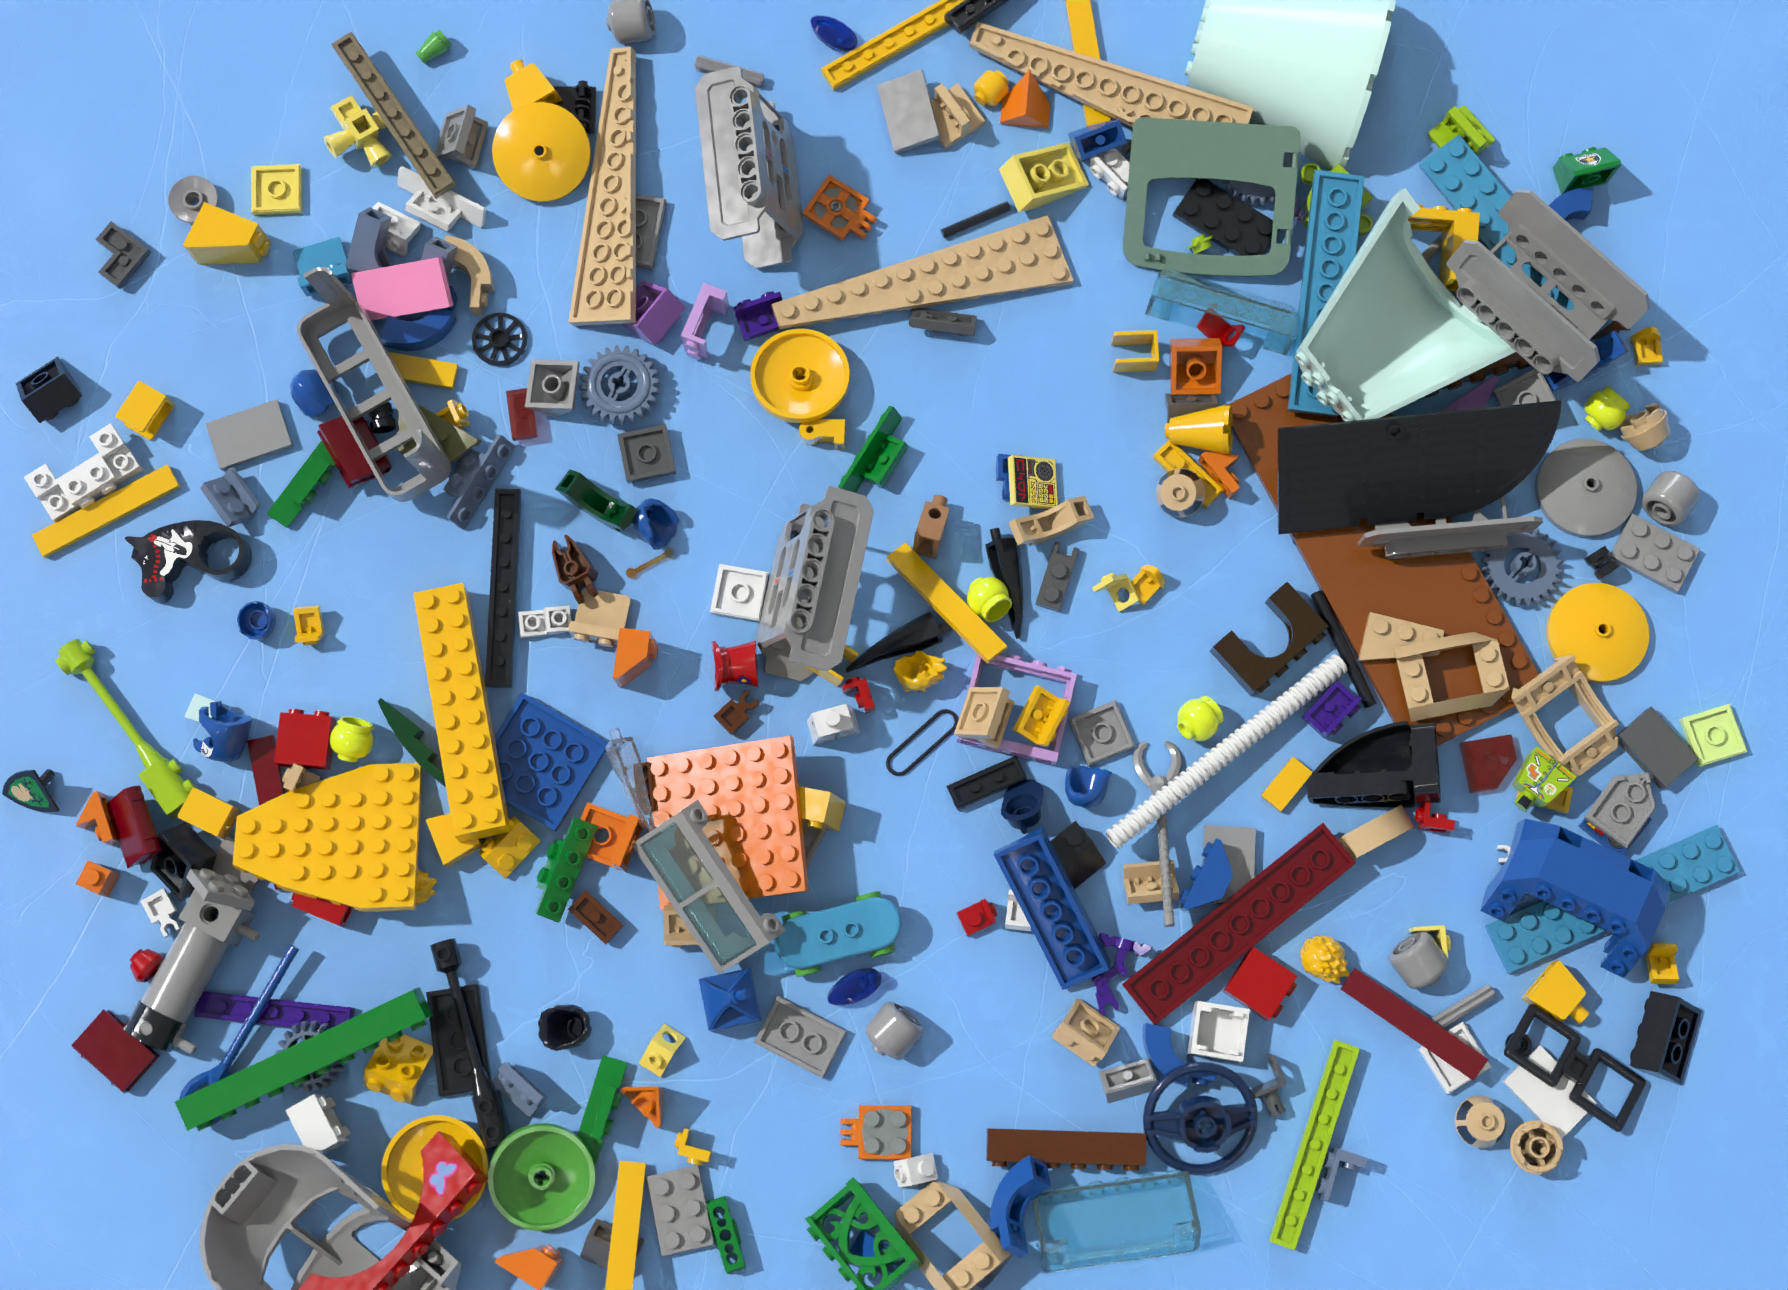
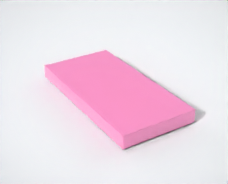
M442 257L351 273L357 301L367 312L371 321L384 319L388 316L395 317L453 306Z

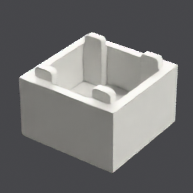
M1202 1001L1194 1002L1187 1054L1232 1062H1243L1250 1009Z
M313 1094L285 1110L303 1146L312 1148L323 1155L350 1141L348 1138L350 1131L347 1126L342 1127L333 1109L336 1104L332 1097L327 1098L323 1094Z

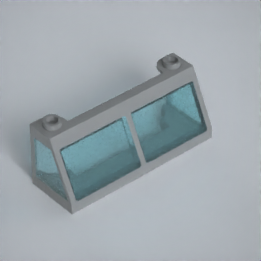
M696 800L631 845L719 975L782 934L785 928L778 918L771 913L759 916L702 831V828L708 822V816L699 800Z

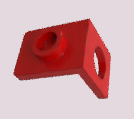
M1212 308L1206 310L1196 326L1207 338H1219L1222 347H1233L1246 328L1243 324H1228ZM1236 331L1235 335L1230 340H1228L1230 335Z

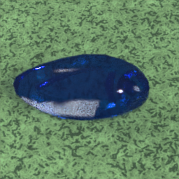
M814 16L811 18L810 23L814 34L826 46L840 52H848L856 48L857 37L843 22L828 16Z
M863 968L850 972L831 988L827 995V1001L830 1004L839 1006L860 1002L877 990L881 984V974L872 968Z

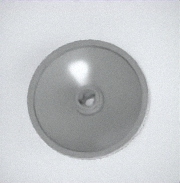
M1577 439L1558 446L1544 459L1536 475L1535 493L1542 513L1556 528L1573 536L1590 538L1602 536L1613 531L1628 518L1636 502L1637 482L1629 462L1615 448L1597 440Z

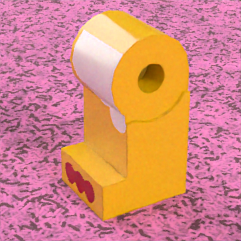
M818 419L800 424V437L806 445L827 442L834 443L835 449L845 450L846 423L844 419Z

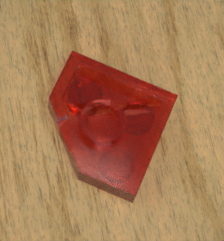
M1512 734L1459 744L1470 793L1497 789L1517 760Z

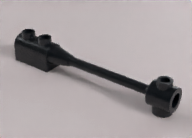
M448 939L432 944L430 948L436 970L447 976L472 1068L473 1097L471 1099L485 1149L499 1146L511 1134L500 1090H495L484 1066L482 1067L456 973L457 969L462 965L456 939Z

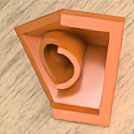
M1030 70L1003 98L1000 124L1048 129L1050 103Z
M623 1087L620 1090L645 1117L647 1116L652 1121L656 1129L663 1125V1087Z

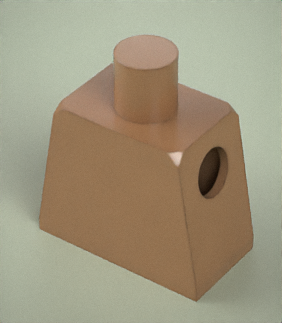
M934 495L932 502H925L913 543V550L917 554L933 559L937 558L950 510L946 507L948 499L942 495Z

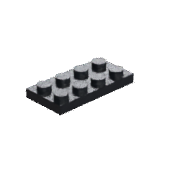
M1196 179L1172 215L1198 233L1204 234L1205 237L1212 235L1211 241L1235 256L1263 255L1271 243L1273 220L1208 179Z

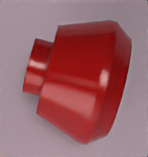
M140 949L135 952L130 958L132 962L130 969L135 980L145 983L153 978L162 964L164 956L150 949L144 951Z

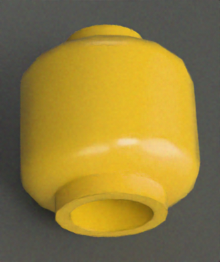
M987 70L973 85L975 100L982 106L995 107L1009 92L1008 79L998 70Z

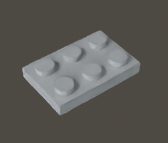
M1632 513L1627 519L1609 556L1612 560H1616L1618 564L1676 594L1679 592L1700 548Z
M699 1165L647 1176L661 1255L665 1256L713 1245L714 1239Z

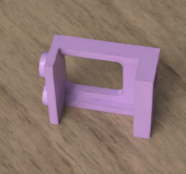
M703 283L681 334L684 351L687 352L686 354L696 360H700V358L708 360L707 343L701 337L712 311L727 316L730 309L727 291Z

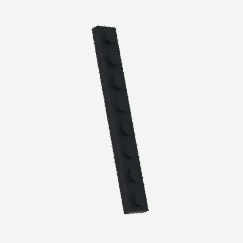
M495 489L485 686L492 688H512L521 512L520 489Z

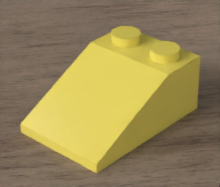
M1069 142L1013 155L999 169L1018 212L1038 208L1086 188L1089 185Z

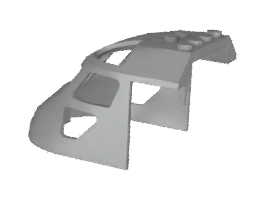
M297 1144L275 1145L257 1151L245 1158L224 1177L216 1188L207 1205L201 1225V1261L207 1278L216 1290H274L264 1281L265 1271L269 1259L285 1233L290 1232L313 1248L308 1259L298 1272L291 1290H298L312 1273L325 1277H344L359 1273L379 1262L380 1260L363 1247L354 1237L355 1232L363 1226L379 1221H387L407 1231L412 1220L398 1212L386 1200L368 1187L363 1186L320 1152ZM335 1191L364 1206L363 1209L355 1211L341 1220L321 1240L314 1238L296 1224V1220L317 1200ZM434 1240L429 1245L427 1252L413 1263L410 1271L397 1281L392 1290H456L461 1263L439 1242Z

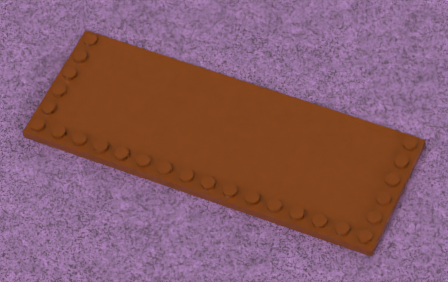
M1291 374L1228 404L1232 407V431L1277 513L1278 428L1345 422L1339 414L1337 417H1328L1287 411ZM1389 413V414H1387V415H1385V416H1383V417H1380V418L1394 417V416L1392 415V413ZM1417 513V521L1408 522L1411 526L1436 524L1435 519L1424 520L1423 513ZM1451 517L1446 518V523H1453ZM1366 518L1360 519L1359 527L1289 533L1319 589L1323 591L1336 620L1357 658L1359 657L1367 617L1370 612L1445 630L1443 637L1476 632L1498 640L1509 690L1491 707L1473 709L1411 722L1396 658L1360 662L1393 723L1407 721L1409 725L1435 723L1437 746L1516 707L1511 698L1513 688L1519 690L1539 675L1470 552L1387 559L1384 547H1358V541L1363 534L1375 530V525H1366ZM1472 645L1440 651L1438 656L1423 657L1434 703L1483 693Z

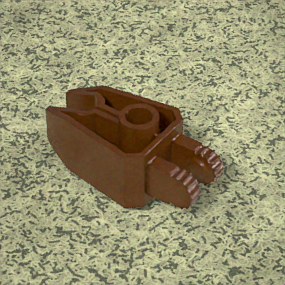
M566 534L564 535L568 545L566 553L561 545L554 540L552 556L559 583L572 591L573 596L580 605L584 603V596L580 588L587 586V590L592 597L598 595L594 584L598 572L581 547Z

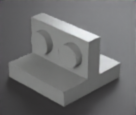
M466 105L446 113L435 149V155L441 162L452 159L471 169L476 167L488 122L475 116L476 108Z

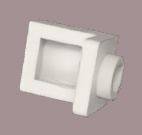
M1009 890L1005 929L1031 931V927L1012 890Z
M933 1153L894 1161V1176L898 1186L906 1187L937 1180L938 1175Z

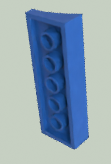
M1043 826L1017 841L994 851V856L1062 990L1110 970L1111 960Z

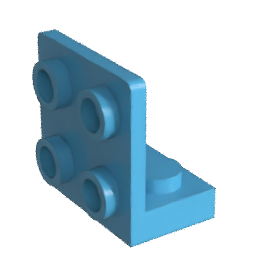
M340 237L293 251L300 275L297 278L299 286L307 297L318 292L305 279L303 274L317 267L324 266L329 268L343 285L353 283L351 270L346 265L347 257Z

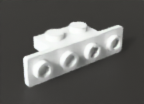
M403 166L398 169L397 185L414 194L406 203L405 211L447 232L460 218L482 228L485 223L486 214L484 207L451 190L435 199L419 174Z

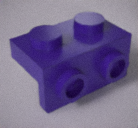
M767 292L761 295L759 299L753 301L750 299L743 300L734 307L735 317L744 342L780 330L772 310L773 303L782 301L780 292Z
M1337 680L1301 718L1323 738L1329 733L1334 736L1344 726L1341 721L1346 716L1351 718L1361 708L1358 703L1362 698L1359 695L1355 697Z

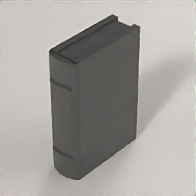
M1652 706L1616 735L1621 747L1645 773H1650L1651 780L1660 790L1670 785L1699 759Z

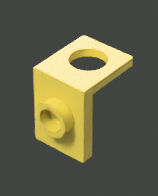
M1110 573L1102 577L1099 584L1092 587L1094 592L1108 590L1119 612L1140 600L1127 574L1115 575ZM1121 588H1126L1129 591L1130 597L1127 602H1122L1118 598V592Z
M1445 925L1413 927L1409 929V933L1434 932L1435 942L1448 958L1451 941L1449 935H1446Z
M663 1024L650 1041L639 1064L661 1077L674 1053L686 1037L668 1025ZM663 1034L672 1035L676 1042H667L663 1038Z

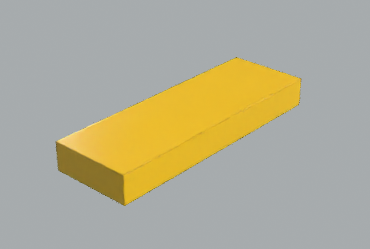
M389 352L405 381L454 390L459 369L458 364Z
M1170 439L1152 457L1167 472L1176 468H1186L1195 472L1202 479L1205 487V499L1202 503L1205 509L1224 491L1177 444L1170 443Z

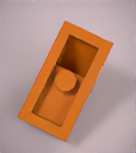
M1212 452L1202 453L1198 460L1199 464L1224 489L1223 493L1228 499L1237 494L1240 489L1238 485L1239 480L1232 472L1228 473L1227 469L1238 461L1239 456Z
M96 791L90 796L76 823V827L85 829L97 824L95 832L99 841L112 846L119 843L106 806L108 801L105 794Z

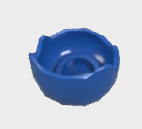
M261 601L245 604L239 610L237 617L239 632L252 640L267 637L276 625L274 611L269 605Z

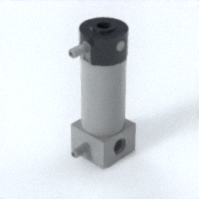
M194 889L178 919L185 922L123 1030L152 1048L170 1053L174 1046L191 1055L194 1054L197 1050V1045L181 1037L188 1025L186 1022L229 945L238 946L243 936L252 941H257L260 937V932L249 927L255 913L204 901Z

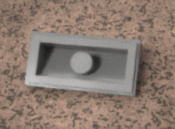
M1149 1058L1099 1072L1108 1103L1151 1092L1157 1083Z

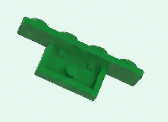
M888 406L881 415L873 432L869 434L866 443L855 456L847 473L842 477L838 488L856 493L863 480L884 487L909 447L906 442L892 436L902 420L901 415L893 406Z
M320 441L267 512L268 516L286 528L292 524L306 504L310 505L317 495L316 490L321 484L325 485L332 475L331 470L334 468L335 463L322 441Z
M574 817L564 841L555 839V842L549 846L545 867L540 869L537 876V888L544 890L536 909L537 915L560 922L597 830L596 825Z
M603 1056L577 1135L588 1147L594 1165L598 1161L605 1135L609 1136L614 1123V1120H611L613 1109L617 1110L622 1095L618 1093L627 1068L626 1062Z

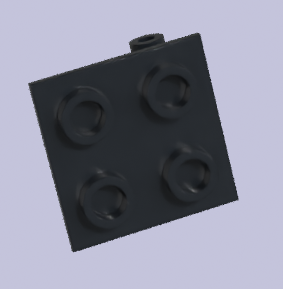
M583 80L578 81L576 86H553L562 98L555 105L572 113L583 125L586 133H595L596 87L588 86V82Z

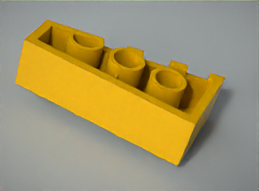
M799 786L802 823L815 829L822 830V828L839 832L846 802L831 792Z

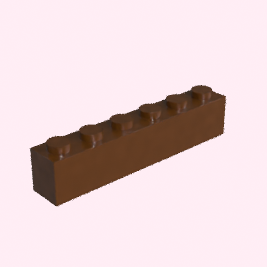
M986 1128V1161H992V1166L1007 1167V1161L1019 1162L1030 1155L1046 1163L1047 1168H1060V1163H1071V1169H1086V1164H1097V1169L1113 1170V1165H1123V1170L1139 1171V1165L1146 1166V1133Z

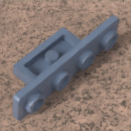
M497 434L485 454L472 448L469 449L443 488L448 494L458 498L448 513L447 519L461 529L466 528L515 448L503 435Z

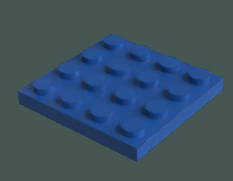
M522 692L494 736L506 803L556 832L610 744Z

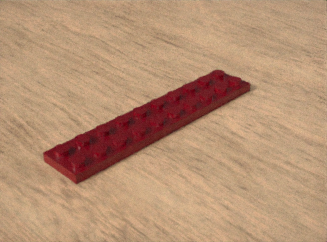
M1321 823L1121 985L1153 1025L1158 1024L1344 874L1356 862L1326 825Z

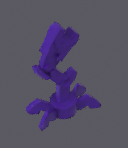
M1099 934L1100 940L1105 947L1113 945V947L1118 948L1114 966L1103 974L1094 976L1091 980L1096 982L1097 993L1095 995L1099 1011L1102 1015H1106L1104 1005L1108 1002L1113 1004L1115 1011L1119 1010V1005L1107 982L1119 972L1124 977L1127 976V971L1124 967L1127 950L1132 952L1134 950L1141 956L1151 950L1150 945L1142 944L1140 946L1135 941L1116 936L1109 938L1108 934Z

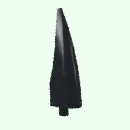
M1000 528L990 529L992 541L985 545L988 561L994 577L1001 580L1008 590L1009 598L1012 601L1008 615L1015 637L1019 639L1023 619V577L1019 546L1015 538H1001Z
M928 612L879 640L846 668V671L848 673L884 659L925 650L943 642L941 635L952 631V627L947 622L937 626L931 612Z

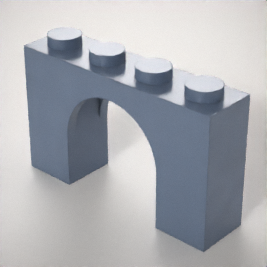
M370 207L358 214L346 261L347 267L352 269L353 272L393 266L385 249L391 216ZM435 237L425 243L421 260L442 257L447 280L449 281L458 246Z

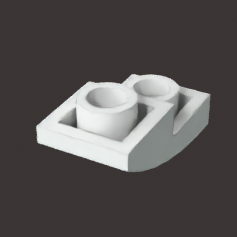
M570 605L518 612L520 639L569 632L568 629L571 621Z

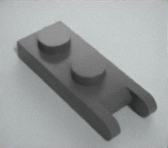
M921 308L911 310L910 327L928 329L935 333H956L959 336H974L977 316Z
M1055 541L1035 605L1059 613L1079 548L1074 547L1071 556L1057 552L1060 542Z

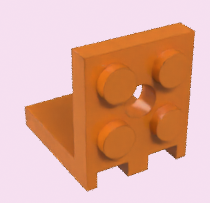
M587 802L581 820L596 825V832L599 829L608 830L609 838L607 841L599 843L595 840L594 835L586 858L626 873L631 856L635 852L631 844L639 839L645 824L637 816L629 814L628 817Z

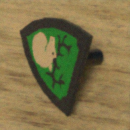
M47 769L40 777L35 770L16 772L7 779L3 786L2 795L23 807L40 812H58L60 810L45 787L55 776V773L50 769Z

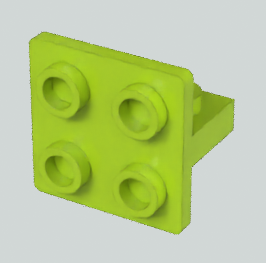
M1465 105L1459 109L1456 106L1451 108L1443 121L1428 132V137L1439 149L1457 135H1460L1476 155L1480 154L1495 141V138Z

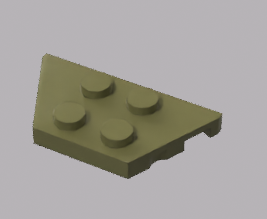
M418 404L445 451L450 464L464 457V453L473 446L477 447L481 444L482 440ZM400 414L398 416L397 434L408 429ZM413 439L397 448V450L405 454L414 449L417 444Z

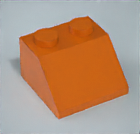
M1170 339L1169 370L1171 395L1221 394L1222 344L1220 339Z
M620 628L613 679L618 687L626 686L652 666V659H657L658 644H656V639L653 638L651 631Z
M548 1244L547 1246H538L497 1257L495 1263L535 1289L543 1290L548 1287L564 1259L559 1257L561 1254L559 1250Z

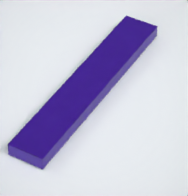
M204 991L196 1004L194 1017L245 1022L259 997ZM269 999L256 1024L292 1028L296 1024L301 1027V1022L308 1021L311 1024L312 1021L318 1020L319 1026L323 1023H328V1029L352 1019L355 1008Z

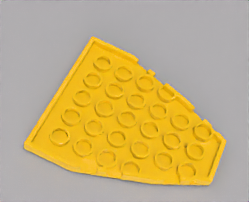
M418 763L369 764L297 788L295 793L289 791L238 815L236 819L233 866L242 872L253 874L260 880L265 879L274 883L285 891L317 899V897L339 906L343 904L354 907L355 910L361 912L416 910L422 767Z

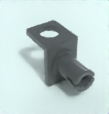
M1268 1053L1266 1058L1275 1079L1254 1087L1251 1091L1254 1098L1263 1096L1270 1117H1275L1279 1115V1111L1280 1114L1286 1111L1277 1092L1279 1087L1286 1085V1082L1275 1056Z

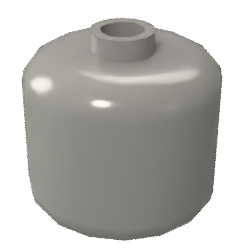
M612 0L609 3L608 17L606 19L607 26L618 43L628 45L647 41L655 36V17L649 0Z
M1664 471L1655 478L1642 498V506L1646 514L1654 521L1666 526H1678L1684 523L1699 501V489L1695 482L1686 475L1676 471Z
M1425 931L1408 936L1396 945L1389 955L1391 965L1407 986L1412 989L1435 984L1448 966L1447 956L1432 936Z
M891 1001L884 1003L866 1026V1035L873 1043L872 1048L882 1056L886 1054L897 1060L905 1058L924 1034L921 1023L905 1008Z

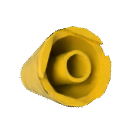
M1222 405L1170 418V422L1165 423V438H1169L1170 443L1224 455L1231 454L1233 434H1231L1233 426L1232 407L1230 405Z

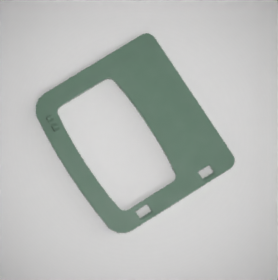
M1138 118L1134 122L1132 130L1123 237V252L1127 261L1137 267L1211 276H1273L1282 272L1288 265L1291 252L1300 149L1299 130L1292 126ZM1284 153L1293 154L1292 167H1283ZM1158 179H1212L1250 183L1273 188L1275 191V204L1270 252L1266 255L1222 256L1182 253L1147 247L1143 243L1148 183ZM1277 230H1286L1285 244L1276 243Z

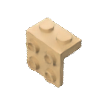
M587 588L582 589L584 603L578 604L575 621H570L568 629L570 635L574 637V640L580 642L592 640L606 647L617 645L619 630L626 626L631 603L630 598L626 595L597 590L598 595L592 597Z

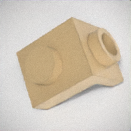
M293 764L292 768H287L282 778V782H284L283 788L294 793L297 788L321 781L320 776L307 771L304 767Z

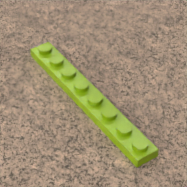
M1333 1040L1268 1240L1272 1243L1294 1251L1296 1249L1360 1048L1338 1040Z

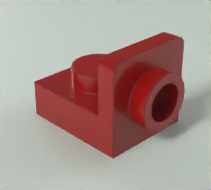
M854 677L846 680V684L842 685L843 694L858 690L859 693L854 694L858 708H864L865 714L874 712L875 705L866 678L860 680V677Z
M1425 802L1416 808L1415 822L1418 823V830L1440 833L1454 831L1455 820L1447 819V815L1432 814V817H1430L1431 802Z
M982 899L980 902L956 912L966 936H970L995 924L996 920L994 917L998 916L993 903H987L986 899Z

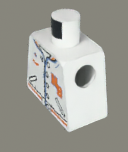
M848 704L814 712L807 720L813 745L860 733L854 709Z

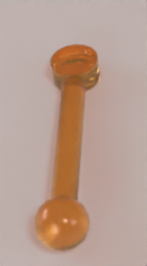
M668 548L663 554L635 569H627V577L633 579L636 573L664 558L673 557V550Z

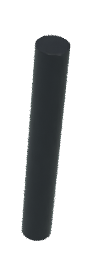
M1008 201L940 229L943 238H947L1010 211V205Z

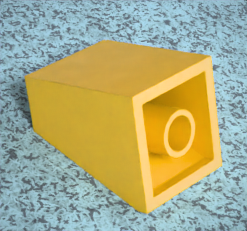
M204 202L183 247L195 262L200 265L260 263L263 256H266L270 250V240L258 223Z

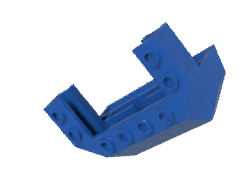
M1524 819L1517 823L1508 859L1486 888L1480 911L1504 922L1527 892L1614 933L1605 943L1603 952L1608 955L1601 962L1600 967L1624 978L1645 954L1651 944L1666 909L1670 885L1656 870L1555 824Z

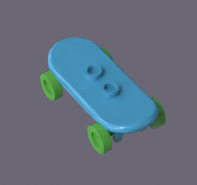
M875 891L855 897L856 902L810 914L803 910L784 915L781 918L785 931L775 938V950L783 963L796 968V977L818 973L821 971L820 965L868 952L871 958L894 953L896 950L892 943L899 936L902 926L898 908L889 900L882 898L880 891Z

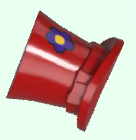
M756 640L728 648L725 646L719 647L716 641H712L715 661V691H719L721 685H727L728 683L759 687Z

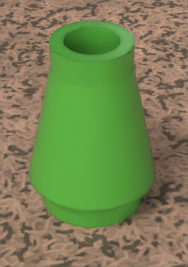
M439 29L435 33L433 31L415 53L426 64L428 61L449 51L448 48L452 44Z

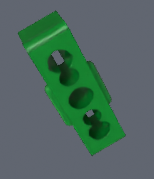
M726 1195L707 1201L706 1205L712 1223L711 1228L717 1249L720 1251L725 1273L729 1274L745 1269L746 1264L740 1247L742 1243L736 1220L732 1219ZM717 1207H722L725 1210V1215L722 1217L726 1220L725 1226L719 1225L718 1221L720 1218L715 1215ZM727 1229L731 1232L730 1240L722 1239V1230ZM727 1244L733 1245V1253L738 1256V1260L734 1263L727 1259L730 1253L726 1250Z

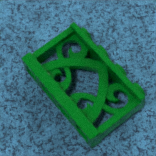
M854 1177L846 1183L842 1190L814 1214L805 1219L810 1225L807 1231L816 1242L820 1239L824 1243L823 1252L832 1262L835 1259L841 1266L838 1269L839 1273L847 1282L850 1280L854 1282L857 1286L854 1290H891L911 1271L918 1269L923 1264L875 1201ZM855 1195L845 1213L838 1209L850 1197ZM862 1214L868 1215V1220L865 1224L854 1221L855 1217L860 1220ZM838 1215L843 1218L842 1223L837 1221L830 1222V1224L835 1226V1230L832 1233H827L824 1230L823 1224L828 1216ZM852 1226L859 1230H871L877 1226L881 1228L873 1242L874 1257L850 1254L849 1239ZM839 1239V1251L831 1241ZM882 1241H888L890 1244L889 1248H882L885 1255L880 1253V1243ZM902 1259L906 1260L889 1275L887 1265ZM849 1264L860 1267L857 1274ZM875 1267H881L882 1280L880 1284L875 1287L868 1286L864 1280L865 1275L871 1273L873 1280H875L877 1277Z

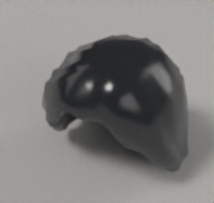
M573 1004L555 1005L553 1008H548L540 1014L538 1021L539 1039L546 1048L560 1051L578 1047L591 1035L592 1028L590 1026L589 1014L582 1007Z

